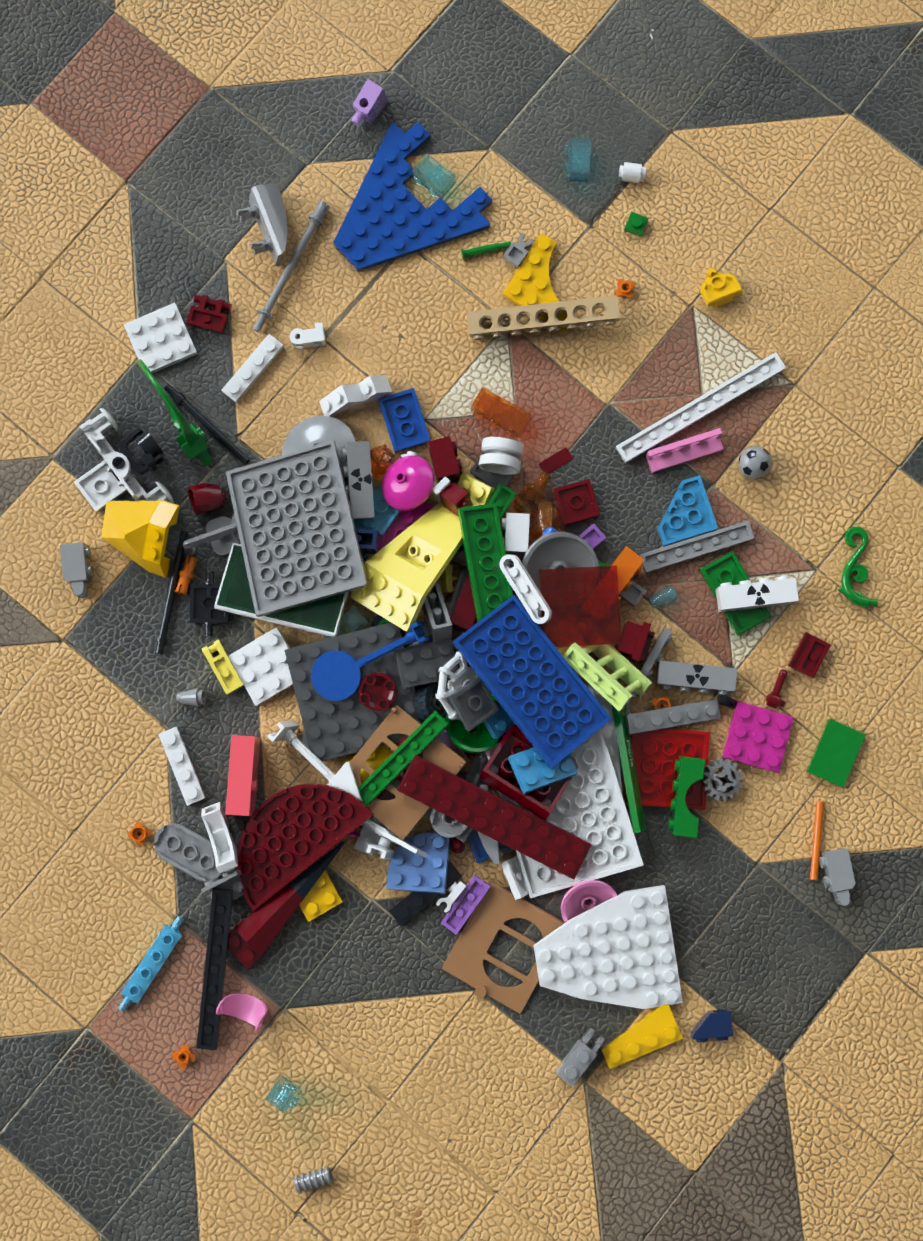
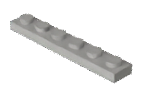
M745 521L655 549L639 556L645 559L642 565L645 566L643 568L644 572L648 573L753 540L754 535L749 521Z

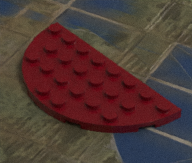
M311 783L292 786L279 791L265 800L251 815L245 830L242 832L237 853V869L242 873L238 876H240L244 887L242 889L243 894L253 911L257 910L366 822L374 813L353 794L326 784Z

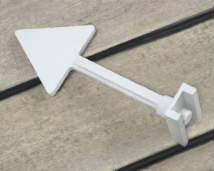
M295 720L279 722L277 724L280 728L279 732L271 733L267 736L272 742L285 740L288 744H292L329 780L327 785L343 789L362 801L351 763L346 762L337 774H334L297 738L294 732L300 725Z

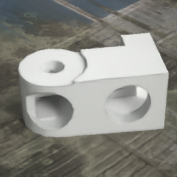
M322 322L315 323L314 329L302 330L296 328L290 333V340L297 349L327 345L325 328Z

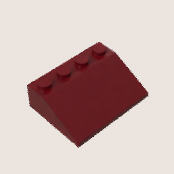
M512 725L478 779L546 821L573 777L523 795L508 757L531 749L533 746L522 731Z

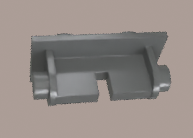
M475 753L466 778L467 781L479 787L480 785H485V782L478 778L488 763L486 754Z

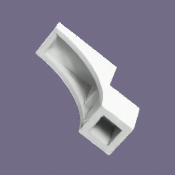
M370 375L359 384L341 385L319 402L324 416L333 417L351 407L386 397L392 390L386 375Z
M218 802L203 808L201 817L212 844L217 871L222 873L230 872L238 866V849L229 831L227 816L221 803Z

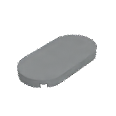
M178 823L165 825L157 831L154 837V846L157 855L162 860L203 882L219 878L224 873H218L215 856L209 839Z

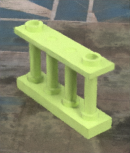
M594 631L586 642L587 646L581 648L574 643L563 656L568 664L618 711H621L632 698V692L635 691L641 697L652 684L645 675L597 631ZM593 652L600 660L595 661L588 654ZM607 665L614 673L610 675L602 667ZM621 678L628 686L624 688L616 680Z

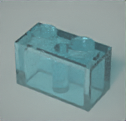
M569 138V144H565L564 156H568L567 162H564L563 173L566 174V181L588 182L592 139Z
M427 153L413 169L414 181L419 186H425L434 197L438 196L443 199L456 183L455 175Z

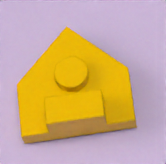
M709 268L706 279L700 288V294L707 307L714 305L716 308L732 302L733 297L742 294L743 291L734 275L728 273L726 275L712 268Z

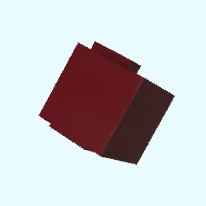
M627 621L624 624L616 650L624 657L630 658V661L644 663L652 638L655 635L654 632L649 631L651 624L643 622L642 625Z

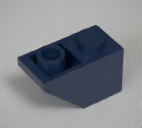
M728 1009L707 1011L690 1032V1037L693 1040L696 1039V1042H707L708 1038H716L718 1041L728 1040L729 1036H733L731 1011Z

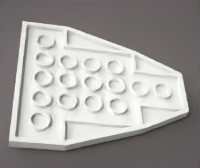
M664 885L624 891L618 894V896L568 920L533 945L541 987L584 1000L640 1009L660 1007L663 1004L683 1003Z

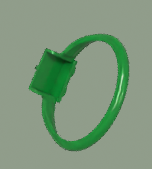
M138 359L139 367L164 400L176 428L181 433L176 437V441L190 460L197 456L204 466L211 464L213 458L206 450L209 447L206 443L208 438L199 426L195 428L192 423L188 424L142 359Z

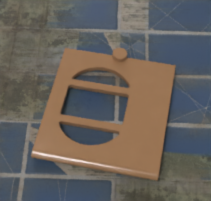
M398 705L391 709L389 715L350 761L358 787L362 784L361 769H364L370 775L375 771L366 764V761L382 742L393 751L398 748L388 738L389 735L405 734L410 736L421 725ZM438 738L422 752L423 759L455 775L466 763L465 760ZM390 784L387 789L396 798L391 800L376 798L368 807L374 813L373 816L401 840H404L430 807L397 791V788Z
M490 880L488 883L491 885L490 889L469 917L441 969L474 987L475 995L478 998L488 995L521 1014L539 981L536 961L529 974L524 975L488 954L487 950L498 930H502L534 948L533 945L536 942L505 925L504 922L514 918L529 920L538 927L543 938L565 922L523 898L515 900L511 891ZM483 960H487L517 977L523 983L512 987L496 984L486 974Z

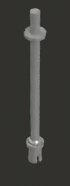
M320 200L313 214H310V224L264 309L259 308L257 310L260 317L253 328L254 331L260 333L266 319L272 320L273 316L270 312L315 228L323 223L322 219L330 207L326 202Z

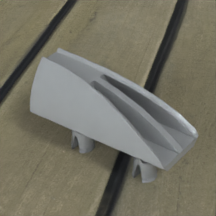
M256 185L251 189L249 197L251 207L238 209L237 215L240 216V221L256 218L264 240L250 243L251 249H254L253 254L256 255L269 251L275 266L278 267L281 264L283 252L285 251L288 233L283 199L278 185Z

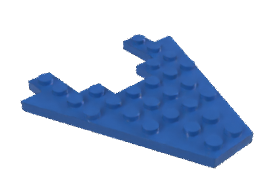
M394 122L391 123L333 242L334 246L357 271L490 227V223L481 212L492 203V199L481 187L476 189L452 210L441 197L426 209L404 186L405 183L416 175V171L405 160L431 138V135L419 122L405 134Z

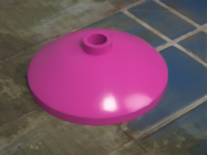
M413 455L396 460L387 469L382 480V494L385 501L391 507L401 511L412 510L423 504L430 496L434 487L435 476L431 465L425 459Z

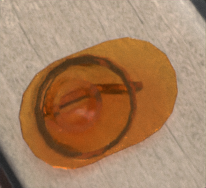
M386 444L376 446L370 451L372 486L375 487L382 486V480L387 469L396 461L395 455L387 448Z

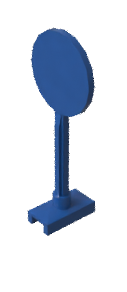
M416 622L410 625L412 631L406 633V636L357 661L345 651L333 650L322 654L312 666L311 680L314 689L327 700L340 701L349 698L360 685L361 667L409 643H427L432 640L430 636H424L425 632L422 629L425 626L424 623Z

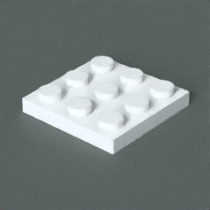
M176 303L123 324L138 359H142L152 374L198 354Z
M279 627L272 629L228 656L255 706L262 704L293 685L284 651L290 649Z

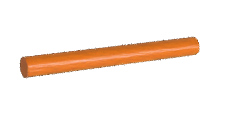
M816 801L810 879L818 880L824 811L823 801Z

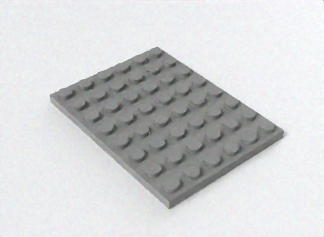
M334 440L226 472L257 617L368 586Z

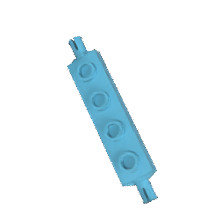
M177 916L172 926L164 925L121 991L124 999L118 1007L120 1010L122 1009L125 1012L131 1002L138 1004L181 938L182 934L178 929L185 920L180 916Z

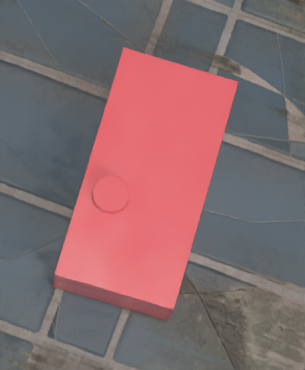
M231 735L225 815L251 816L255 812L261 738Z

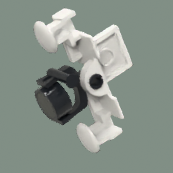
M100 408L101 414L79 426L104 459V461L74 481L75 485L97 513L106 507L107 501H115L127 491L135 501L169 500V502L174 503L172 495L160 482H155L157 487L146 493L135 477L128 482L125 481L132 468L138 474H144L148 470L155 471L157 465L164 461L161 456L164 452L147 430L143 432L139 427L119 443L121 453L113 450L102 435L112 427L116 432L118 431L116 421L104 408ZM134 440L145 453L142 457V462L146 464L145 466L136 463L128 452L127 446ZM111 471L115 473V475L118 477L120 481L116 479V477L113 475Z

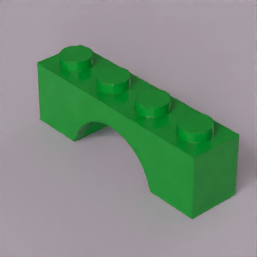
M679 756V760L675 761L674 771L677 772V780L674 779L672 791H675V798L671 799L670 804L673 817L669 819L668 830H671L672 835L697 838L699 818L688 810L685 796L690 785L703 779L705 759Z

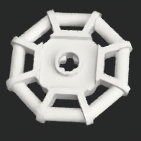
M458 651L449 662L439 668L438 692L435 694L436 699H439L448 713V718L451 720L461 719L447 697L478 677L474 670L467 666L466 660ZM459 663L460 668L455 673H452L450 670ZM447 677H449L450 680L448 681V684H447V687H448L449 691H446V692H445V690H446Z

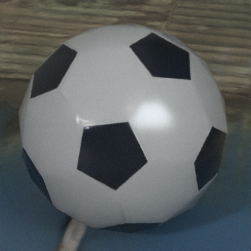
M751 446L745 449L738 461L741 473L752 480L766 477L773 465L771 454L760 446Z

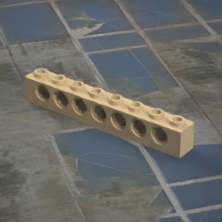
M618 296L467 312L469 336L474 337V340L485 339V336L492 335V338L503 337V334L511 333V336L522 335V332L525 331L535 334L540 333L543 329L554 332L559 331L561 327H567L568 330L577 329L579 325H586L587 328L596 327L598 323L615 325L616 321H619ZM597 308L605 310V314L601 317L596 316L594 312ZM579 310L586 312V316L582 319L576 317V312ZM560 312L567 314V318L564 321L557 319V315ZM541 314L548 315V321L545 323L539 322V316ZM523 316L530 318L529 323L526 325H522L519 322ZM505 318L511 320V324L508 327L501 326V321ZM486 320L492 321V326L489 329L482 327Z

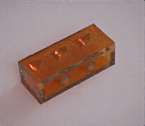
M484 387L481 388L471 405V411L475 417L488 420L491 426L506 430L505 433L514 438L515 436L521 437L531 420L532 414Z

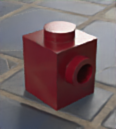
M453 482L439 494L443 506L457 516L458 508L472 506L470 492Z

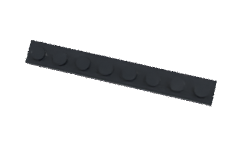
M213 888L197 1049L217 1050L221 1015L216 1014V1009L223 999L234 892L231 889Z

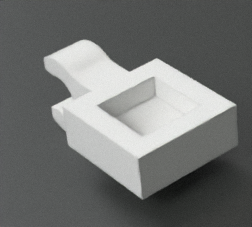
M462 881L458 884L454 882L448 890L450 892L447 898H440L436 905L439 906L442 902H446L447 908L444 912H449L453 903L459 898L467 885Z

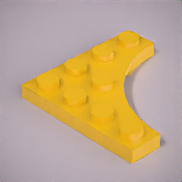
M541 233L502 293V296L518 306L559 302L552 289L549 277V263L557 242ZM560 312L557 315V319L560 321H564L567 318L565 312ZM541 314L539 316L543 321H548V315ZM567 327L559 328L560 331L566 334Z

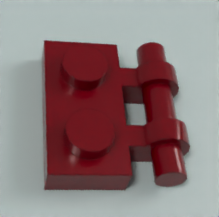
M195 295L194 302L199 303V307L191 305L186 322L187 325L224 334L228 315L223 314L222 311H231L232 304L226 303L225 300L210 299L206 295ZM206 307H215V311L208 310Z

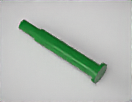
M508 241L467 250L461 249L462 259L465 260L466 257L508 248L511 243Z

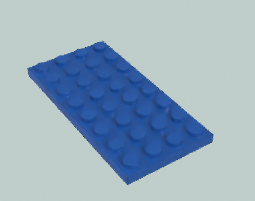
M515 595L511 596L452 642L550 768H553L612 720L546 634L532 620Z

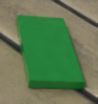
M733 551L699 570L716 600V589L721 587L720 584L732 582V585H739L740 581L750 580ZM766 607L724 612L737 636L771 618Z

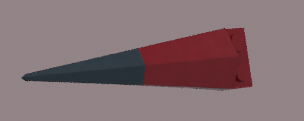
M345 841L338 844L230 931L228 950L248 970L266 952L289 918L343 847Z

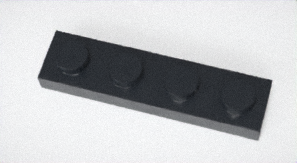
M451 861L448 862L446 889L462 877ZM411 892L390 909L389 912L399 925L402 926L437 898L440 893Z

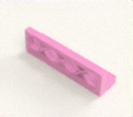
M721 428L649 450L646 454V459L651 473L723 451L724 448L720 439L722 434Z

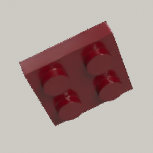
M590 479L553 489L563 526L600 516Z

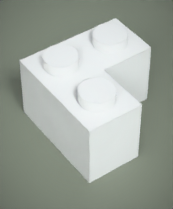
M506 513V518H502V530H505L503 542L506 555L524 558L528 550L530 514Z

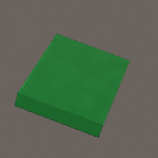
M828 719L806 772L844 788L866 734Z

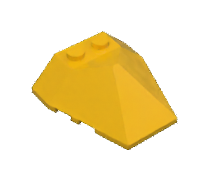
M165 500L107 501L101 538L148 572L166 578L170 559L164 557L170 526L177 524L180 505Z

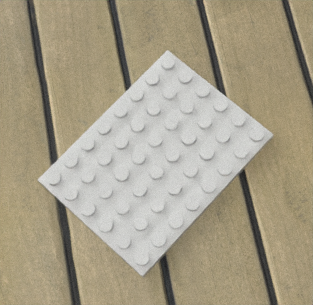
M602 728L570 753L574 764L579 767L577 769L578 774L573 776L546 821L590 842L592 845L574 880L516 851L530 898L644 865ZM497 743L492 749L486 751L488 761L490 760V758L492 757L493 753L495 752L500 743ZM498 791L499 797L530 812L529 810L525 809L524 807H522L521 805H519L518 803H516L515 801L511 800L510 798H508L507 796Z

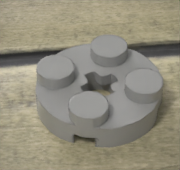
M432 809L430 821L433 829L439 835L452 838L462 834L468 826L456 820L451 821V824L447 823V819L444 818L445 814Z

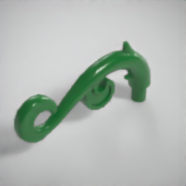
M851 527L845 532V542L849 547L855 548L857 545L853 542V536L859 535L862 538V544L847 562L841 578L842 589H838V591L856 606L864 608L868 606L877 607L878 599H869L863 596L860 591L857 594L851 585L850 578L852 572L857 573V576L852 578L856 583H863L868 578L867 568L864 565L856 564L867 546L868 534L861 527Z

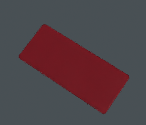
M565 447L539 463V466L544 474L548 475L572 460L573 457Z

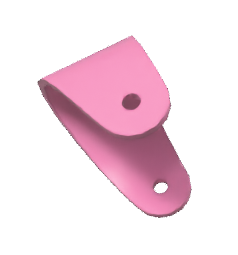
M240 993L224 997L216 1009L217 1015H230L254 1025L255 1032L257 1033L260 1031L267 1013V1007L261 1000L254 996Z

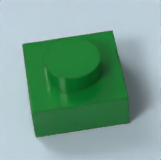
M631 211L624 231L641 237L648 218Z

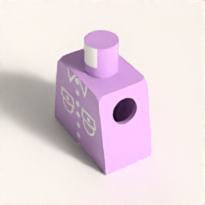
M367 79L353 103L356 114L351 121L356 126L361 127L365 120L372 123L387 104L388 98L383 88Z

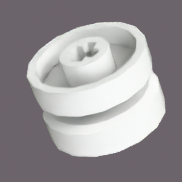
M486 437L483 439L481 448L485 454L480 456L479 467L496 474H519L521 461L517 458L522 457L524 445L521 442L508 438Z

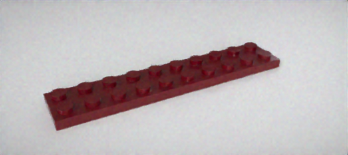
M417 755L414 756L397 791L573 880L592 845L590 842Z

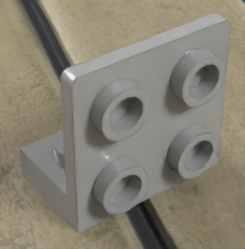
M236 868L230 872H225L222 874V879L219 880L217 877L204 883L205 887L201 891L202 893L208 891L212 899L213 888L234 890L233 900L244 895L242 891L244 887L240 876H238L242 873L240 870L237 871Z

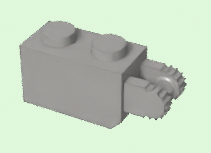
M84 542L60 545L63 579L72 584L74 595L83 598L87 596V583H90L91 577H93V568L89 564L91 549Z
M848 848L820 852L819 863L825 872L823 877L825 888L833 892L837 904L842 906L850 904L848 889H853L856 883Z
M592 1028L582 1040L579 1039L555 1070L556 1074L572 1087L594 1060L597 1050L605 1040L601 1036L596 1040L592 1048L589 1047L587 1043L595 1032Z

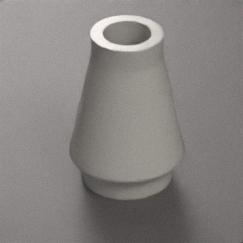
M196 688L177 693L176 700L178 704L201 707L206 704L207 695L204 689Z

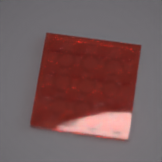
M617 565L539 570L540 593L552 611L551 619L547 623L542 624V629L555 647H570L574 643L579 646L622 643ZM542 610V611H541L542 617H544V616H545V612Z

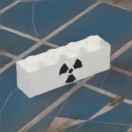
M789 576L778 577V580L770 581V578L759 579L757 583L745 580L740 581L739 585H732V582L720 584L721 587L716 589L718 611L726 612L795 604L799 601L796 578L789 579Z

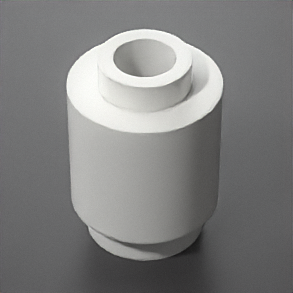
M624 162V166L620 165L618 177H622L621 181L644 182L646 167L642 166V164Z

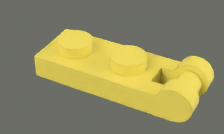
M219 639L214 641L213 645L202 648L226 695L244 686ZM218 651L220 655L214 658L212 653Z

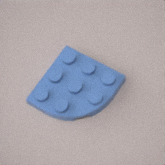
M420 833L405 840L407 843L429 854V857L420 856L399 845L389 863L386 889L445 894L451 838L443 837L438 833Z

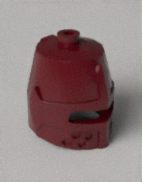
M201 483L189 486L187 490L190 504L196 515L211 513L223 508L224 499H227L226 492H222L220 485Z

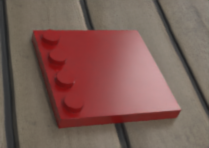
M662 728L631 734V745L642 805L670 807L671 799L675 798V791H672L673 780H677V772L674 771L675 761L679 760V756L705 759V765H708L710 732ZM700 780L690 785L686 792L685 802L688 809L705 810L706 790L702 789L705 783L700 782Z

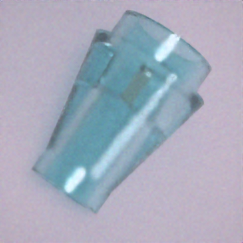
M672 585L664 586L653 596L649 597L653 608L675 602L674 600L678 599Z

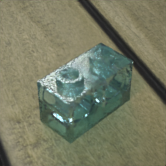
M281 1075L265 1100L285 1113L287 1109L292 1110L301 1097L298 1095L301 1089Z

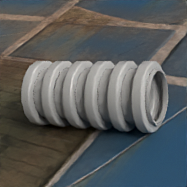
M328 1166L325 1169L319 1168V1171L313 1170V1173L309 1171L306 1175L302 1173L300 1177L296 1175L294 1178L295 1188L299 1194L302 1191L308 1192V1189L314 1190L315 1187L318 1189L321 1185L324 1187L327 1183L331 1185L333 1182L332 1172Z

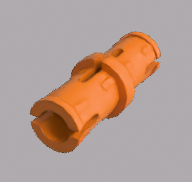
M186 556L183 569L179 572L180 578L175 590L176 593L187 595L190 582L194 579L193 573L198 561L197 558Z

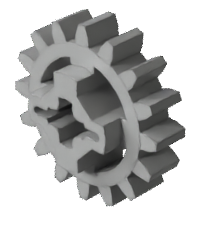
M718 758L717 762L711 760L712 766L705 765L707 769L704 772L705 779L700 780V782L705 783L702 789L709 790L707 796H713L714 800L721 799V801H726L727 797L728 799H733V793L739 794L737 788L743 787L739 783L740 780L744 779V777L739 776L742 770L735 769L737 764L731 763L729 759L724 761L722 758ZM717 777L723 778L727 782H722Z

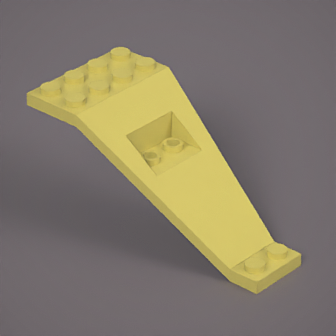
M462 473L457 484L459 487H464L470 492L472 506L487 504L495 491V488L466 473ZM442 501L439 502L364 563L368 586L353 590L350 598L406 632L412 631L410 625L416 622L427 595L463 543L459 517L445 508Z

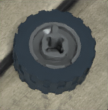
M437 682L421 685L414 693L413 707L418 720L422 723L435 710L444 719L446 718V710L439 699H436L435 694L438 692Z

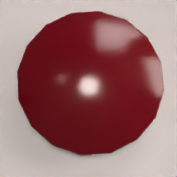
M375 672L368 674L359 685V700L366 708L372 711L386 710L393 705L397 697L396 684L385 673Z

